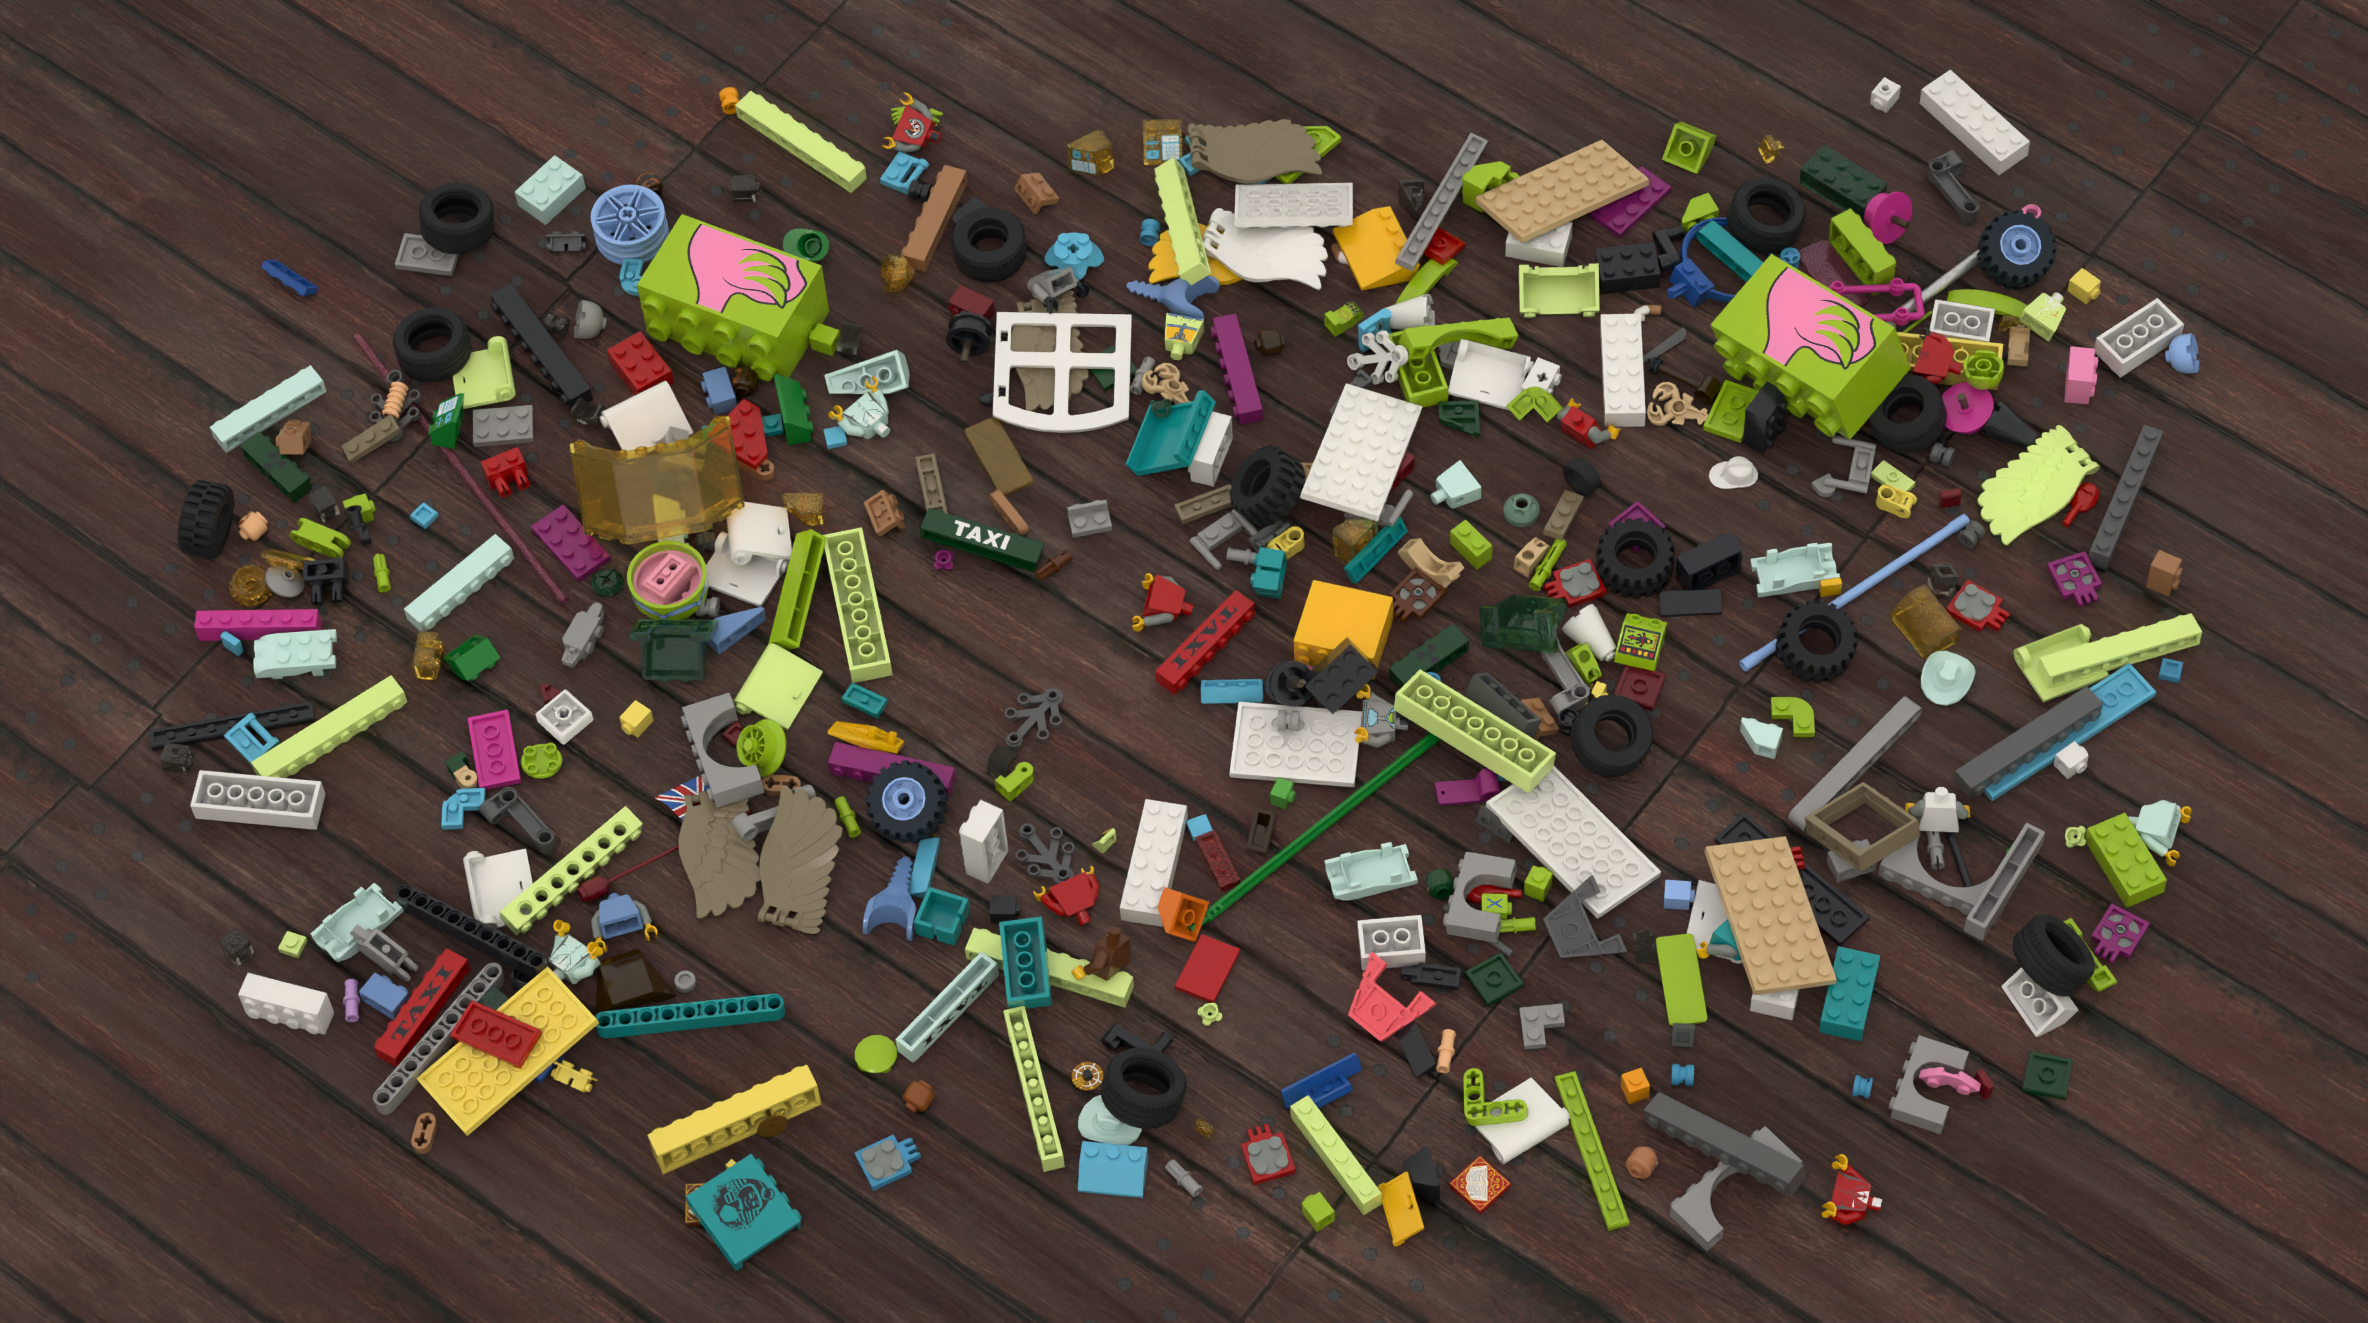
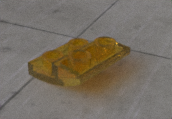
M267 549L261 554V557L267 561L266 564L278 567L279 564L285 565L286 569L297 571L298 568L303 569V561L315 560L312 557L277 549Z

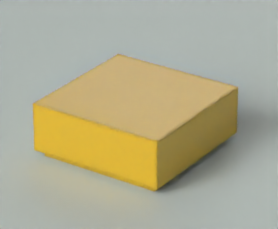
M1841 578L1820 581V597L1841 595Z

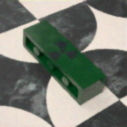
M258 432L240 445L244 457L292 503H295L312 490L310 476L305 471L301 472L296 462L292 459H287L286 454H280L279 448L274 446V443L268 436L264 437Z
M1454 624L1448 628L1445 627L1437 636L1427 639L1421 647L1411 650L1405 658L1394 662L1389 668V679L1400 690L1420 669L1425 673H1438L1469 651V639Z

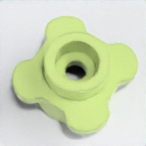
M2069 827L2066 829L2065 839L2066 845L2069 848L2076 845L2083 847L2086 844L2084 839L2085 827Z
M1207 1003L1198 1009V1015L1202 1017V1022L1205 1026H1209L1212 1022L1222 1019V1014L1218 1012L1216 1003Z

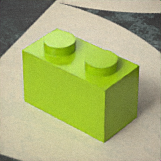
M1464 520L1450 530V544L1476 570L1492 559V545L1467 520Z

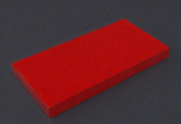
M471 1000L449 1036L458 1042L521 1069L541 1037L542 1031Z

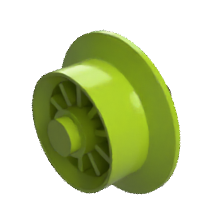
M764 719L755 725L747 726L740 733L737 741L738 758L745 766L756 765L760 777L772 775L783 762L786 752V737L783 728L778 722Z

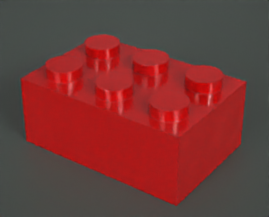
M641 331L607 350L611 366L634 395L664 381H667L669 386L674 384L671 369Z

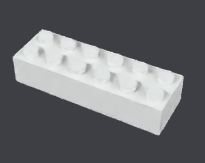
M1947 71L1921 89L1920 104L1998 176L2028 156L2030 141L1953 71Z
M1601 314L1600 339L1604 427H1608L1609 424H1613L1614 427L1645 426L1641 314Z
M200 770L190 807L196 819L317 830L325 791L321 781Z
M1145 800L1121 900V920L1163 926L1158 904L1164 887L1172 888L1186 828V820L1188 819L1187 805Z

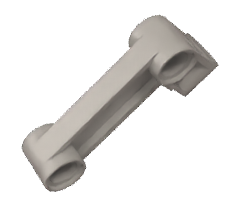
M1554 636L1543 638L1541 641V657L1546 661L1564 691L1556 694L1549 700L1550 704L1558 716L1560 711L1565 708H1572L1576 711L1583 709L1586 703H1589V687L1583 682L1563 651L1559 640Z
M809 784L792 790L793 794L798 789L805 790L810 795V800L816 797L813 787ZM778 806L750 816L747 813H742L733 819L732 826L743 841H749L759 832L771 828Z

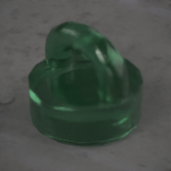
M1169 398L1155 400L1150 403L1154 415L1158 418H1165L1171 413ZM1166 408L1164 413L1158 412V409Z

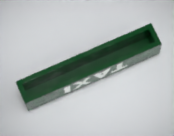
M928 508L920 528L921 539L1033 573L1037 570L1043 555L1044 543L1037 539H1028L1017 533L1005 532L1000 528L989 527L978 521H969L958 515L946 514L938 509Z

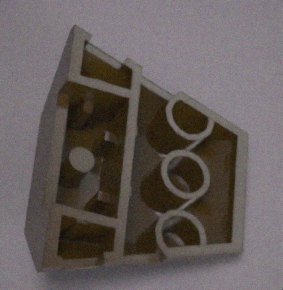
M639 948L600 961L601 964L597 969L595 1016L603 1011L627 1009L654 999L658 1003L677 997V994Z

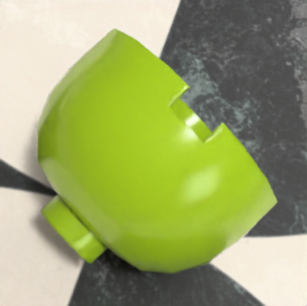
M1975 351L1974 355L1970 357L1968 355L1963 362L1964 378L1975 389L1989 390L1994 388L2003 377V360L1998 358L1997 353L1993 351Z

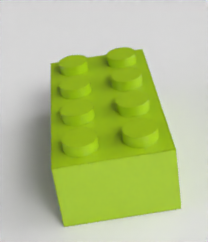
M1850 208L1831 218L1828 242L1864 285L1889 284L1895 276L1896 260L1887 253L1882 242L1877 241L1871 229L1862 223L1861 217Z
M1403 331L1389 334V340L1396 346L1400 345L1398 341ZM1434 349L1425 358L1408 360L1405 364L1399 366L1397 370L1398 380L1406 402L1420 405L1422 408L1437 405L1438 402H1448V386Z
M2126 813L2087 828L2086 843L2126 908L2164 892L2167 879Z

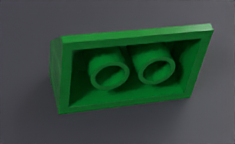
M778 374L774 375L788 446L812 441L810 433H813L814 429L812 421L807 420V417L810 416L809 406L804 405V401L807 400L805 389H801L799 381Z

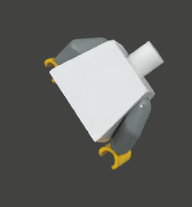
M1938 787L1935 792L1925 793L1923 800H1919L1916 804L1906 803L1905 805L1907 813L1918 817L1919 831L1959 832L1958 819L1971 818L1970 806L1956 801V795L1948 793V790L1944 787Z

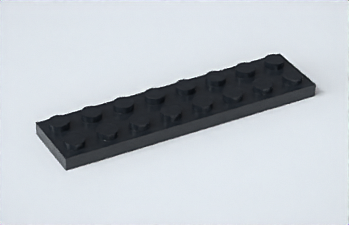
M1743 812L1715 837V843L1722 845L1775 837ZM1805 863L1806 867L1799 869L1798 872L1818 928L1841 947L1869 921L1870 916Z

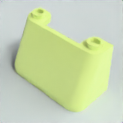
M1599 263L1589 264L1584 269H1582V265H1578V267L1549 268L1535 266L1533 270L1529 265H1519L1520 314L1524 315V318H1535L1536 315L1583 314V317H1595V313H1599Z

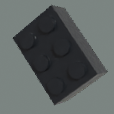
M1654 242L1595 249V264L1599 263V287L1601 294L1660 288V269Z
M1769 382L1765 383L1745 409L1743 444L1762 454L1768 448L1771 449L1777 435H1781L1786 428L1785 419L1787 417L1786 408L1789 403L1787 396Z
M1731 532L1720 534L1707 543H1701L1690 551L1682 552L1677 557L1675 579L1683 590L1708 588L1741 572L1743 549Z
M1347 637L1302 679L1306 681L1305 687L1334 714L1379 672L1375 664Z

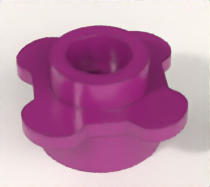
M941 550L935 553V569L946 568L951 570L954 567L952 563L954 554L952 552Z

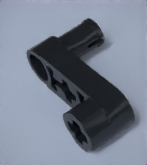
M1682 225L1652 232L1654 243L1661 254L1657 257L1661 273L1674 270V267L1681 263L1679 254L1671 240L1685 237Z
M1114 1023L1100 1041L1105 1048L1114 1052L1122 1046L1126 1050L1131 1048H1149L1163 1053L1173 1042V1038L1168 1033L1163 1032L1157 1041L1150 1045L1121 1025Z

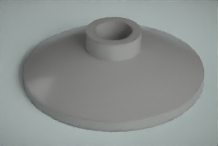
M274 564L266 571V583L277 595L293 598L300 595L303 591V577L292 566Z

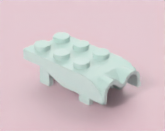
M1811 543L1805 547L1791 548L1780 553L1777 552V549L1767 550L1766 557L1750 559L1752 572L1756 571L1759 584L1756 586L1758 597L1819 589L1821 580L1840 578L1839 573L1837 574L1836 564L1832 557V543Z
M336 629L275 633L255 640L253 664L256 678L272 677L273 679H282L283 676H295L312 671L313 676H324L323 669L336 668V657L332 655L333 642H337Z
M1389 842L1381 844V849L1364 850L1352 854L1349 852L1341 854L1340 857L1324 860L1334 898L1354 900L1418 884L1415 871H1410L1406 859L1409 857L1406 844L1392 847V843Z
M373 883L367 890L360 887L354 893L355 899L341 906L332 915L327 916L311 935L316 944L323 950H326L339 963L351 958L360 951L358 950L360 946L356 944L358 940L350 934L357 924L365 930L369 928L372 931L374 929L382 931L404 912L403 907L396 901L393 904L382 895V889Z

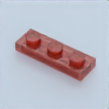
M1215 829L1195 837L1196 843L1220 890L1223 891L1238 885L1240 878Z

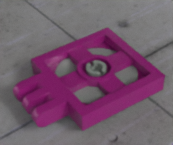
M2085 551L2047 563V570L2063 600L2073 597L2078 607L2083 606V601L2086 605L2090 604L2089 596L2093 602L2098 601L2095 590L2102 587V582Z
M2111 903L2091 935V940L2099 943L2094 951V955L2098 956L2101 950H2103L2104 953L2101 958L2106 960L2108 955L2111 954L2109 962L2112 964L2119 954L2129 959L2149 928L2150 923Z

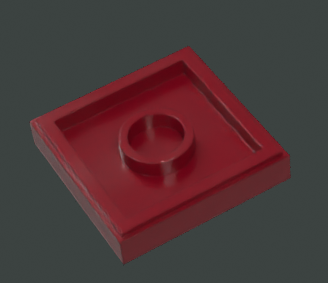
M1625 665L1614 694L1630 698L1643 709L1653 711L1666 679V674Z

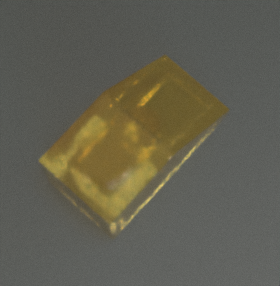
M782 493L784 508H787V511L802 524L811 526L823 524L825 506L823 493Z

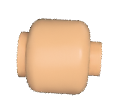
M250 511L238 522V527L240 528L238 533L245 540L257 541L267 531L266 524L268 521L258 511L255 513Z

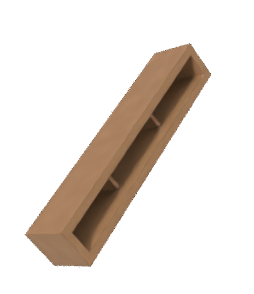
M944 165L942 171L938 172L936 184L930 189L929 199L923 204L922 214L916 219L915 229L909 234L908 244L902 249L901 258H903L904 267L923 272L927 271L967 185L966 170Z

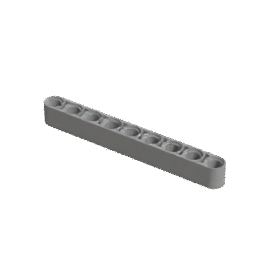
M1903 697L1792 809L1788 815V820L1806 832L1805 817L1844 794L1919 718L1923 708L1908 697Z
M489 963L480 971L375 1091L373 1100L380 1114H391L419 1083L416 1078L440 1059L455 1040L449 1035L466 1010L463 1008L469 1005L471 1000L486 1006L505 983V977L499 964ZM430 1052L428 1055L422 1056L424 1053Z

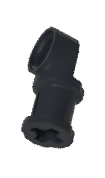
M360 505L347 507L344 509V514L348 517V529L350 531L358 530L362 545L372 543L368 525H366L361 516L362 507Z

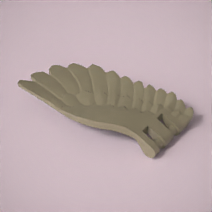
M1282 119L1276 122L1267 120L1260 124L1257 122L1251 123L1245 127L1243 124L1236 127L1231 125L1223 128L1222 126L1213 127L1212 125L1204 126L1193 123L1188 126L1189 140L1191 142L1190 153L1191 157H1193L1191 165L1195 169L1210 171L1221 178L1242 184H1255L1288 172H1303L1319 176L1322 174L1320 166L1315 163L1321 162V157L1316 150L1312 149L1315 147V140L1306 134L1305 127L1299 124H1292L1291 120Z

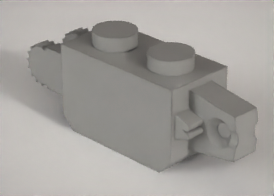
M594 602L587 613L581 611L574 617L562 638L565 648L561 659L563 665L574 668L580 659L585 661L588 654L593 652L596 640L602 636L604 631L602 621L605 614L600 603Z
M357 924L350 932L358 940L356 943L360 946L358 950L392 975L394 973L403 981L408 982L411 977L399 967L401 963L413 972L418 970L417 964L407 957V951L380 930L374 929L372 931L369 928L365 930Z

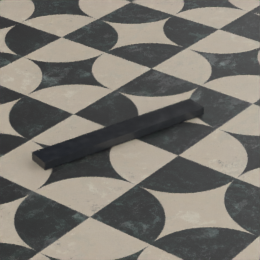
M313 701L252 712L256 716V720L267 731L316 722ZM249 713L149 730L152 751L224 739V735ZM250 725L245 727L251 734L257 733Z

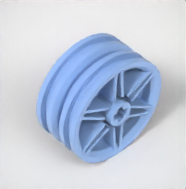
M622 185L612 188L598 198L591 211V224L598 250L605 258L622 265L624 258L640 259L644 263L652 260L669 235L662 200L655 192L643 186Z

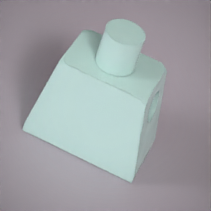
M1460 460L1437 477V491L1430 494L1431 500L1435 505L1445 501L1450 508L1454 509L1481 499V486Z

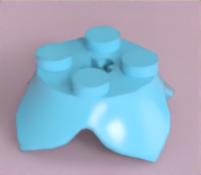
M1073 232L1060 234L1055 244L1047 251L1044 260L1047 265L1051 267L1057 266L1058 269L1072 267L1074 277L1080 281L1086 275L1089 266L1097 267L1104 262V256L1098 246L1090 241L1087 234Z

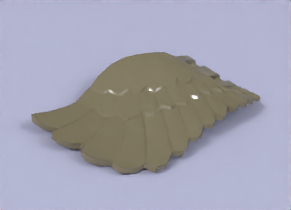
M1072 290L1050 298L1056 299L1059 302L1058 311L1053 309V313L1077 314L1075 310L1077 308L1076 299L1072 297L1074 295ZM1039 298L1031 299L1030 302L1026 303L1022 301L1016 302L1018 312L1047 313V303H1043ZM1014 325L1011 334V351L1055 352L1057 328L1055 326ZM1074 326L1071 328L1070 351L1072 353H1083L1080 351L1083 349V344L1078 339L1080 332L1076 329L1078 326ZM1015 367L1025 391L1026 410L1033 412L1038 407H1041L1042 410L1050 409L1054 405L1055 369ZM1070 369L1068 401H1070L1072 395L1081 393L1083 389L1082 382L1088 380L1089 372L1087 369Z
M787 786L781 787L778 810L760 856L759 868L764 905L759 911L758 921L763 923L768 921L772 922V925L780 927L790 926L793 930H799L807 934H817L820 932L818 926L823 923L821 918L827 913L824 908L828 901L824 898L830 891L826 885L832 880L828 874L835 868L836 863L832 860L840 850L836 843L842 837L843 828L836 825V811L831 808L827 809L823 798L814 797L810 800V795L803 789H798L793 794L792 790ZM771 907L777 908L774 914L769 913ZM791 911L797 913L794 919L789 918Z
M706 790L698 792V795H684L687 810L678 840L679 855L695 894L697 919L699 920L707 917L709 913H712L715 917L721 916L727 907L732 909L740 908L746 898L754 897L757 891L756 883L761 882L760 868L757 866L760 858L757 852L753 850L756 847L755 841L753 839L743 841L732 826V821L736 816L749 811L747 805L749 802L748 798L716 808L715 802L709 800ZM701 803V805L693 806V804Z

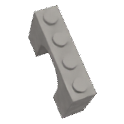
M1466 852L1464 859H1460L1458 870L1460 874L1459 877H1455L1453 885L1455 892L1454 895L1449 897L1448 907L1450 909L1449 913L1444 915L1443 925L1446 926L1447 934L1497 943L1502 926L1500 914L1476 910L1470 907L1465 900L1470 891L1481 885H1494L1512 889L1517 872L1516 862L1513 859Z
M1919 1035L1917 1042H1912L1909 1054L1912 1056L1910 1061L1905 1060L1902 1069L1905 1075L1903 1079H1898L1895 1089L1898 1091L1897 1097L1892 1096L1889 1109L1892 1110V1119L1941 1134L1948 1116L1949 1106L1922 1097L1916 1091L1913 1082L1919 1076L1922 1069L1944 1067V1071L1951 1074H1959V1071L1963 1072L1969 1051Z

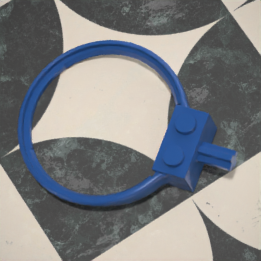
M1719 217L1704 220L1692 227L1686 234L1680 249L1679 257L1681 263L1674 267L1669 279L1674 285L1667 290L1670 299L1673 298L1674 300L1683 295L1695 308L1708 298L1720 302H1730L1735 297V295L1714 290V284L1690 258L1688 259V247L1696 233L1710 221H1715L1720 226H1728L1727 218ZM1767 253L1768 257H1769L1771 254H1773L1774 256H1776V253Z

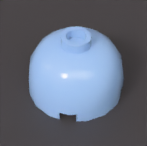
M2189 333L2174 338L2169 345V350L2165 353L2167 363L2171 362L2173 369L2180 373H2197L2199 371V360H2196V354L2199 352L2195 336Z

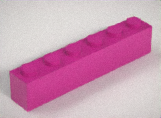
M318 609L196 611L194 629L199 641H222L220 635L224 631H227L239 640H259L265 635L275 633L321 630L322 620Z

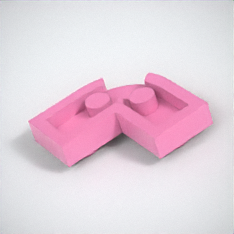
M1944 1067L1922 1069L1919 1073V1078L1932 1088L1950 1085L1963 1095L1980 1091L1981 1083L1959 1071V1074H1951L1944 1071Z

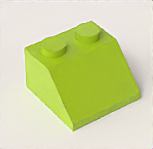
M1684 122L1675 123L1662 160L1698 174L1709 157L1717 136Z

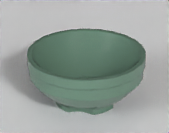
M1514 494L1504 504V518L1515 527L1531 526L1540 516L1539 503L1529 494ZM1518 501H1525L1528 505L1525 508H1519L1516 506V503Z

